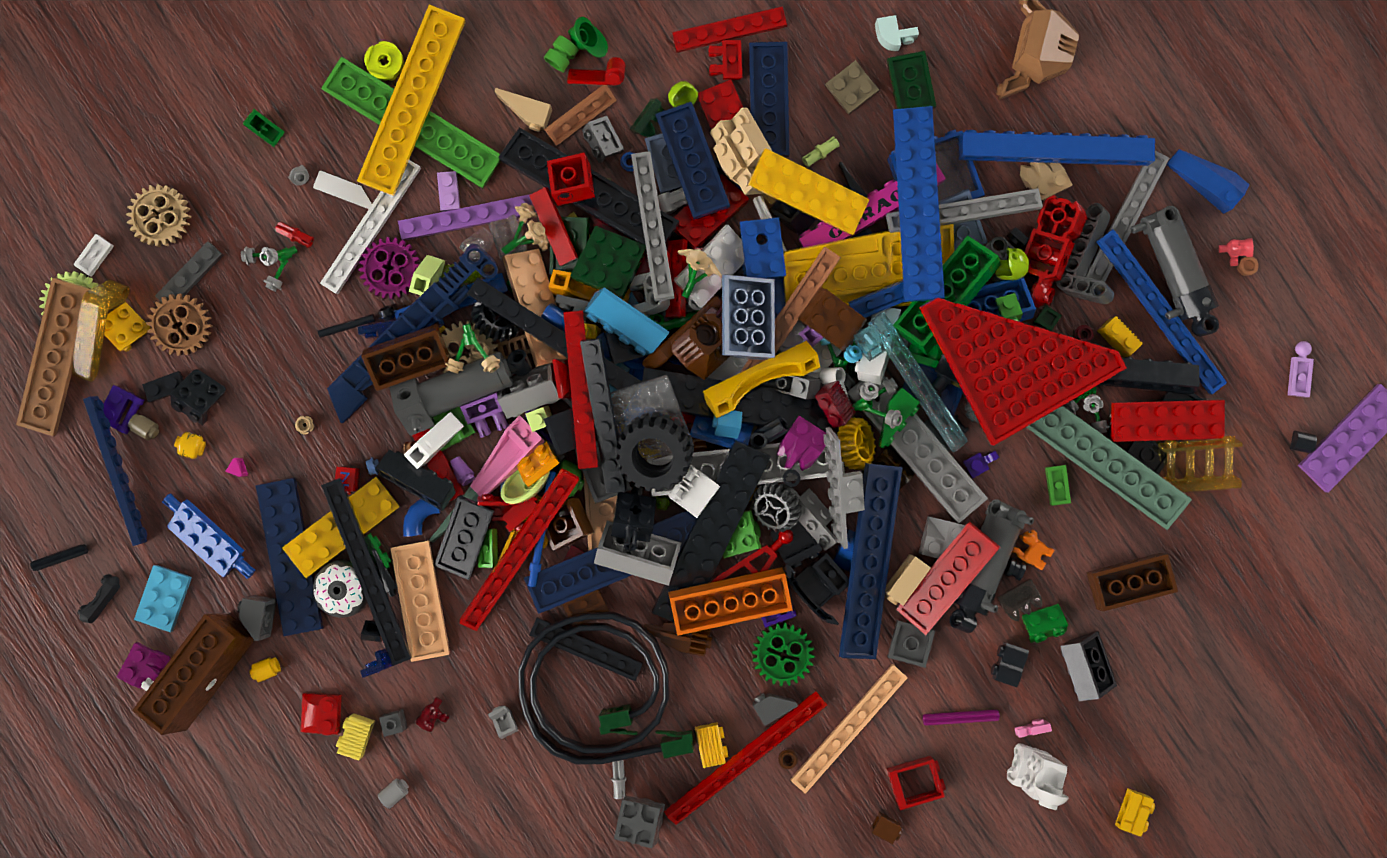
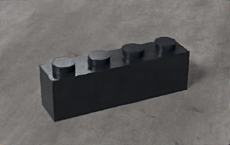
M389 449L376 466L381 477L441 511L445 509L456 493L454 484L449 479H441L431 469L425 470L422 467L417 469L399 451L395 453Z

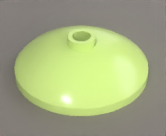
M517 470L504 482L501 489V498L508 504H518L533 498L544 487L550 471L528 487L523 482L519 470Z

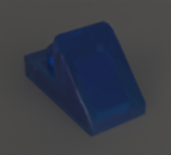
M394 321L359 326L358 334L365 336L366 339L377 337L376 334L379 337Z

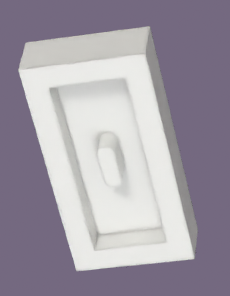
M95 234L73 265L92 277L114 245L100 235Z

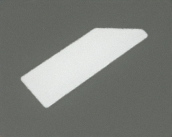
M319 171L313 188L367 209L371 207L372 204L362 186Z

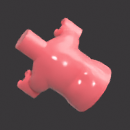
M1232 239L1227 245H1219L1218 251L1219 253H1228L1231 258L1230 266H1238V256L1253 257V239Z

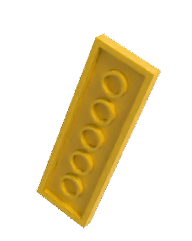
M766 148L763 149L748 183L749 186L850 235H854L869 202L868 198Z
M378 477L372 479L349 497L363 535L400 508ZM330 511L282 547V549L303 576L308 578L345 550L346 547L333 514Z

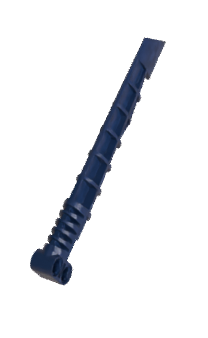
M470 244L459 257L460 261H455V266L449 267L450 271L444 272V276L439 277V281L434 282L369 347L429 327L437 321L442 325L445 324L442 318L461 308L460 304L469 296L467 295L469 287L463 284L452 296L450 295L475 270L487 279L494 278L498 272L495 260L479 245ZM472 251L480 253L477 258H471L469 254ZM487 264L494 266L490 272L485 271L483 268ZM361 355L327 388L340 423H344L368 399L361 391L373 384Z

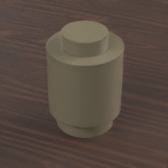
M135 414L128 422V427L131 431L145 440L154 439L159 433V425L143 415Z

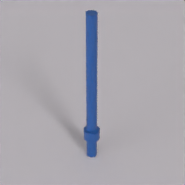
M550 471L545 492L555 479L556 472ZM546 530L536 543L533 560L530 562L529 571L531 572L528 583L530 587H536L538 572L541 571L542 564L540 560Z

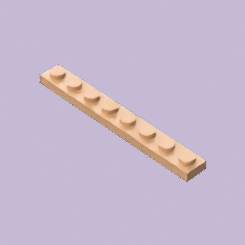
M892 664L790 780L806 794L908 677Z

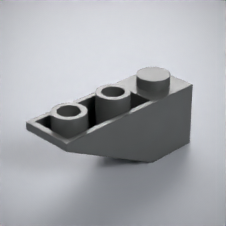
M807 375L785 376L769 380L758 386L776 389L778 392L803 399H815L814 395L820 390L821 379Z

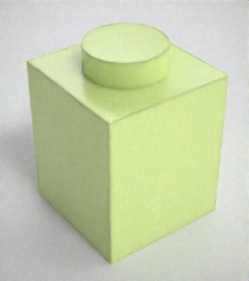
M548 405L525 414L532 432L546 427L544 419L552 416Z

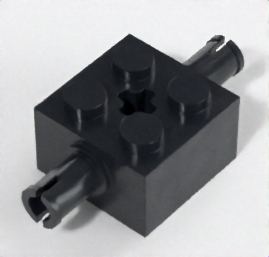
M635 482L632 483L631 494L618 492L611 532L612 537L625 538L624 548L629 550V545L631 544L630 551L636 550L637 541L650 542L656 507V498L643 496L644 487L637 488L634 486Z

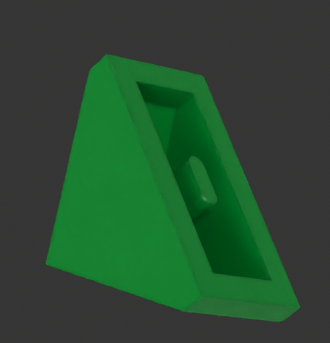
M255 109L252 110L243 122L244 126L272 147L277 144L285 133Z

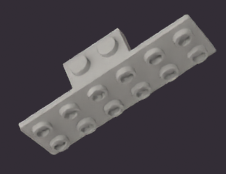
M827 427L826 434H824V443L828 450L825 453L826 463L829 464V470L826 472L828 482H830L828 496L832 502V506H829L830 516L833 518L831 532L836 536L837 542L844 549H847L846 513L865 510L863 479L860 471L842 473L840 439L830 427Z

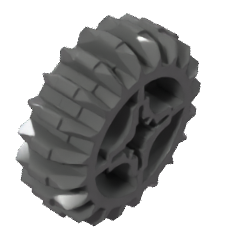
M777 481L761 485L754 492L750 507L754 510L752 515L757 516L756 521H761L762 526L766 525L768 531L773 528L775 533L779 530L784 532L796 525L801 516L800 510L802 507L798 504L800 499L795 498L796 493L790 491L791 487L785 488L784 483L779 485Z

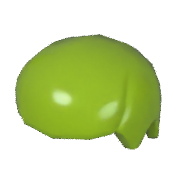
M687 81L676 83L668 93L669 102L673 107L692 102L694 105L698 98V91Z

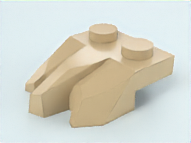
M1030 162L1031 166L1021 165L1020 177L1025 187H1029L1030 190L1039 188L1042 201L1072 186L1064 167L1060 163Z

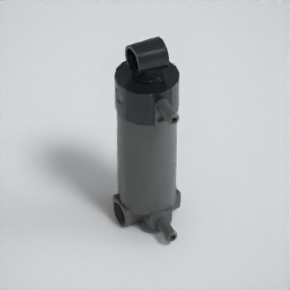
M1167 206L1142 218L1139 224L1131 226L1130 230L1133 234L1143 230L1144 235H1148L1172 294L1176 309L1166 312V318L1170 320L1179 316L1181 321L1188 318L1193 319L1191 329L1199 337L1217 332L1219 321L1215 316L1210 315V310L1219 305L1211 285L1207 281L1178 209L1175 206Z
M998 499L992 500L988 505L985 513L987 515L980 530L1001 548L954 603L959 605V609L952 612L950 616V625L965 633H971L975 630L977 626L975 615L977 613L987 616L989 611L993 613L998 611V606L992 603L1021 529L1023 530L1025 524L1032 525L1034 519L1027 516L1023 510L1014 508Z

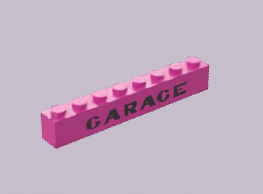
M936 163L937 186L944 183L946 178ZM894 179L890 180L884 185L885 188L878 191L876 189L867 195L869 202L854 235L885 218L887 213H893L899 209L897 181ZM822 221L817 224L818 228L811 231L809 229L800 235L799 243L803 248L848 239L854 235L845 233Z

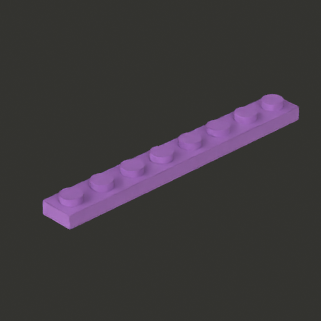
M529 195L400 220L398 225L401 240L405 241L519 218L520 215L516 211L515 206H521L522 203L532 206L533 204Z

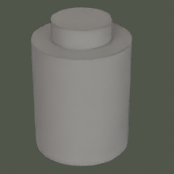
M396 778L378 793V798L386 808L391 809L408 794L409 786L403 779L399 780Z

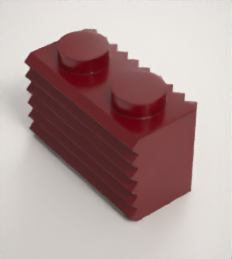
M839 381L823 385L814 395L819 407L822 408L829 424L833 428L845 426L856 413L854 407H852L853 404L849 401Z

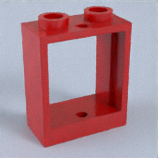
M931 755L886 768L895 800L900 810L945 797L943 791L946 790L943 779H939L938 775L940 767L938 761H934ZM928 764L935 790L904 798L897 773Z

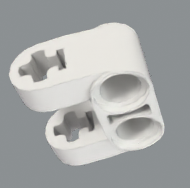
M650 272L634 277L629 289L632 291L644 289L646 302L634 305L635 309L647 317L668 309L670 299L659 301L658 304H656L657 301L655 302Z

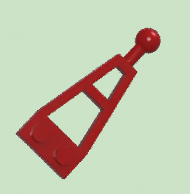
M791 530L780 531L778 539L770 547L767 544L719 574L710 583L725 579L743 566L752 574L767 571L778 556L775 552L783 544L792 542L794 538L793 532ZM766 552L770 557L761 570L758 571L750 561Z

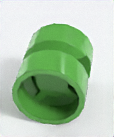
M559 35L553 43L554 48L548 50L544 59L558 71L565 72L570 64L569 59H573L579 49L570 40Z

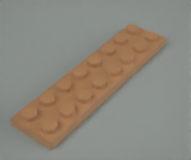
M52 278L16 425L50 436L57 435L93 289L59 278Z

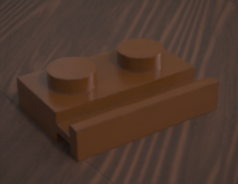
M599 589L562 604L568 616L586 612L610 611ZM594 619L574 622L572 624L576 626L581 623H588Z

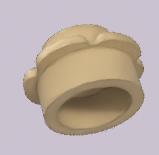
M300 416L295 423L296 430L303 435L313 431V419L309 416Z

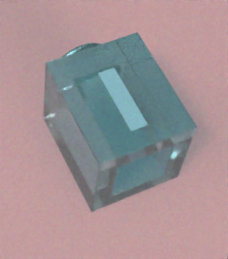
M870 325L865 329H861L853 336L856 346L861 349V352L869 362L885 352L883 341Z

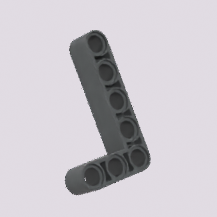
M1094 203L1086 211L1087 219L1081 235L1073 241L1075 245L1062 279L1056 281V284L1068 296L1100 304H1108L1114 299V291L1103 281L1085 277L1099 246L1096 241L1103 236L1110 220L1109 212L1101 204Z

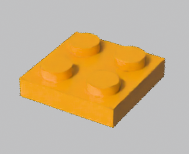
M545 442L543 445L537 446L528 457L522 458L519 464H517V468L523 482L530 487L557 466L559 461L550 444Z

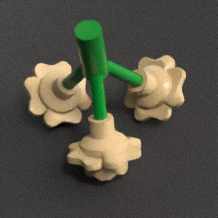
M522 203L521 206H515L516 211L520 215V223L514 239L501 248L503 253L506 255L518 245L531 243L533 245L538 244L542 251L548 249L550 242L546 236L545 227L540 222L530 220L527 223L529 231L519 238L522 227L526 224L527 219L537 217V214L534 212V206Z

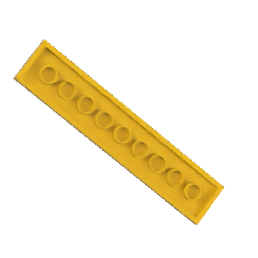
M432 5L428 6L357 179L359 183L389 195H395L465 24V18Z

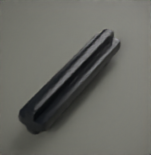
M81 544L34 560L30 565L33 571H38L88 553L86 544Z

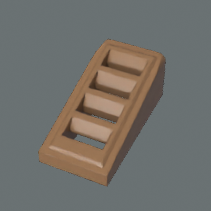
M526 334L512 338L509 341L497 343L498 352L500 351L504 358L507 359L508 356H505L503 346L507 347L508 354L512 352L510 344H514V348L517 350L519 349L517 342L521 341L522 349L527 355L531 354L530 349H527L524 340H527Z

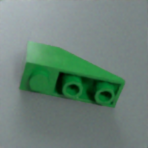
M902 387L887 402L885 410L886 414L889 410H899L903 417L902 422L899 426L892 429L889 425L885 424L884 418L878 445L880 448L888 447L894 441L893 435L896 431L901 432L906 426L905 420L909 415L913 417L919 410L917 405L920 402Z

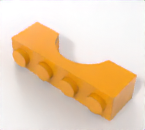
M553 269L548 287L555 296L559 294L590 302L595 292L599 291V289L572 279L570 276L571 272ZM628 289L624 299H622L626 303H628L630 297V289Z

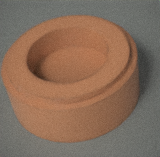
M1254 257L1241 258L1238 261L1237 270L1243 276H1250L1257 272L1258 262Z

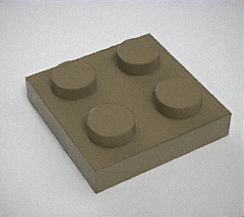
M856 60L825 84L848 115L879 91Z

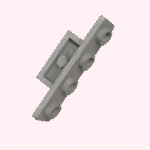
M791 487L790 491L796 493L795 498L800 499L798 504L802 506L800 510L801 516L798 521L826 551L837 543L836 537L826 527L833 519L830 516L829 509L824 506L810 488L799 496Z

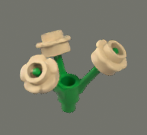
M470 323L462 325L464 333H462L461 345L456 358H449L448 363H445L448 366L447 370L457 374L459 371H464V363L459 360L465 345L473 344L471 347L472 357L474 359H485L481 363L484 367L483 371H489L490 373L496 371L500 367L498 365L500 359H497L495 355L488 357L489 346H486L484 342L477 341Z

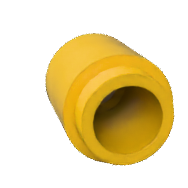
M269 657L252 664V669L249 670L251 678L261 682L276 676L278 672H281V667L276 657Z

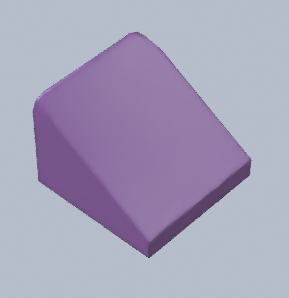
M808 326L798 333L804 341L807 340L812 348L823 339L822 336Z

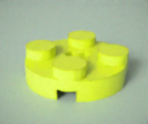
M387 41L378 42L379 44L372 45L366 51L365 65L369 73L377 79L393 81L403 69V55L394 44ZM387 57L388 64L382 66V63L379 62L380 59Z

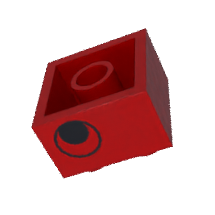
M585 152L547 161L551 195L557 206L595 198L591 166Z

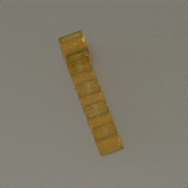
M108 280L83 295L71 368L72 375L90 382L94 381L97 377L107 313L112 308L126 301L130 292L128 286Z

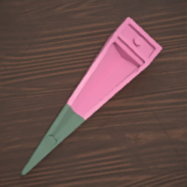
M518 416L506 428L486 463L463 496L477 502L478 496L490 494L518 470L517 464H519L522 458L528 457L545 440L536 431L532 432L526 420ZM453 510L430 538V542L436 541L446 532Z

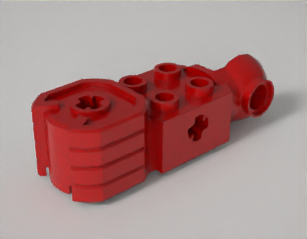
M1055 195L1044 200L1043 207L1037 218L1038 228H1033L1024 252L1029 259L1027 273L1039 278L1038 283L1036 282L1030 292L1036 308L1045 304L1050 305L1055 295V289L1052 288L1053 282L1062 279L1075 245L1072 241L1079 238L1083 230L1087 214L1077 201L1072 204L1069 200L1057 198Z

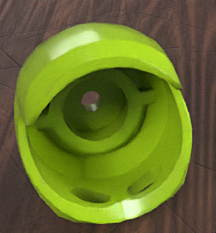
M1007 248L1008 260H1000L1001 266L996 270V276L1002 280L1021 279L1028 272L1029 259L1021 249Z

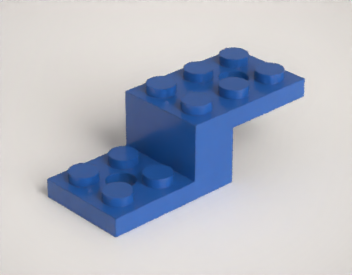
M779 218L741 221L740 231L744 263L742 265L743 276L774 279L776 319L785 306L783 278L786 276ZM764 235L767 238V243L764 245L759 244L756 241V237Z

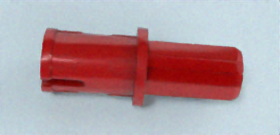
M278 222L276 225V232L290 238L291 242L296 241L307 248L312 246L313 242L311 240L314 241L313 236H309L301 232L299 228H293L283 222Z

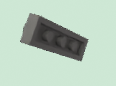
M207 241L155 297L161 302L162 297H166L169 300L170 294H173L176 298L177 294L181 293L182 297H184L224 255L211 242Z

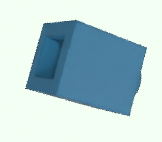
M731 411L719 418H716L714 415L712 427H715L714 435L738 439L741 430L742 412Z

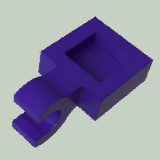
M992 451L985 456H982L979 452L962 462L971 478H975L989 470L987 464L998 459L999 456L996 451Z

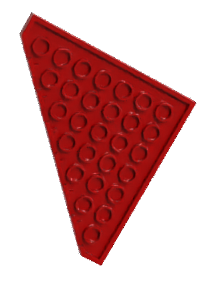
M934 298L919 307L983 431L993 446L1127 368L1117 350L980 311L962 304L953 303L945 299Z

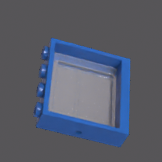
M956 130L945 133V136L941 138L934 136L936 163L946 178L944 183L938 186V201L966 189L970 190L972 199L985 196L973 161L959 160V137L963 131L956 132ZM894 150L887 160L894 180L897 181L896 154Z

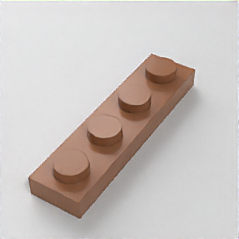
M602 85L544 130L557 146L617 100L609 87Z

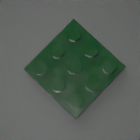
M595 226L570 276L572 279L596 289L606 288L619 298L624 299L647 252L646 245Z

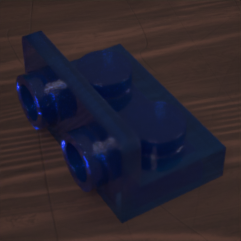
M386 648L374 652L377 660L365 664L366 668L360 670L362 678L393 666Z

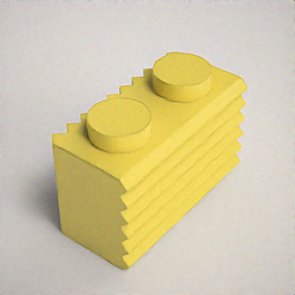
M355 713L350 715L349 718L346 717L342 727L345 731L343 736L340 735L336 747H339L337 753L356 760L363 758L375 720Z

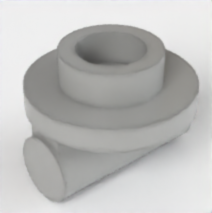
M301 165L292 169L288 178L295 185H303L308 181L309 173Z

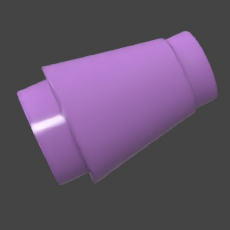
M460 456L450 461L458 483L465 486L475 480V473Z

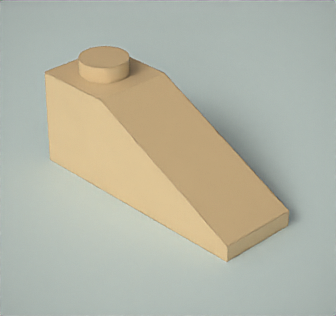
M495 88L497 97L527 124L531 130L540 132V130H544L547 127L552 112L550 104Z

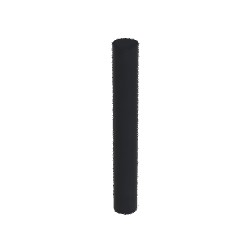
M372 314L318 330V335L321 338L375 322V317Z

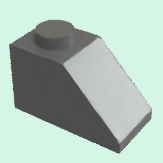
M761 693L752 702L764 726L798 706L794 699L771 693L766 695Z

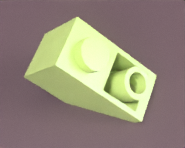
M426 255L413 273L409 292L422 295L434 282H438V278L442 276L445 260Z

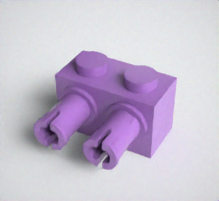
M498 392L460 406L467 424L475 423L480 438L491 434L485 420L488 416L493 417L498 431L509 426L497 400Z

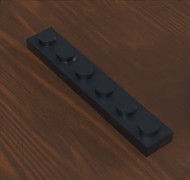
M537 617L529 636L535 638L546 626L552 623ZM560 627L547 633L541 641L549 643L558 633L567 629ZM576 633L559 640L555 645L559 649L633 681H636L643 664L639 660Z

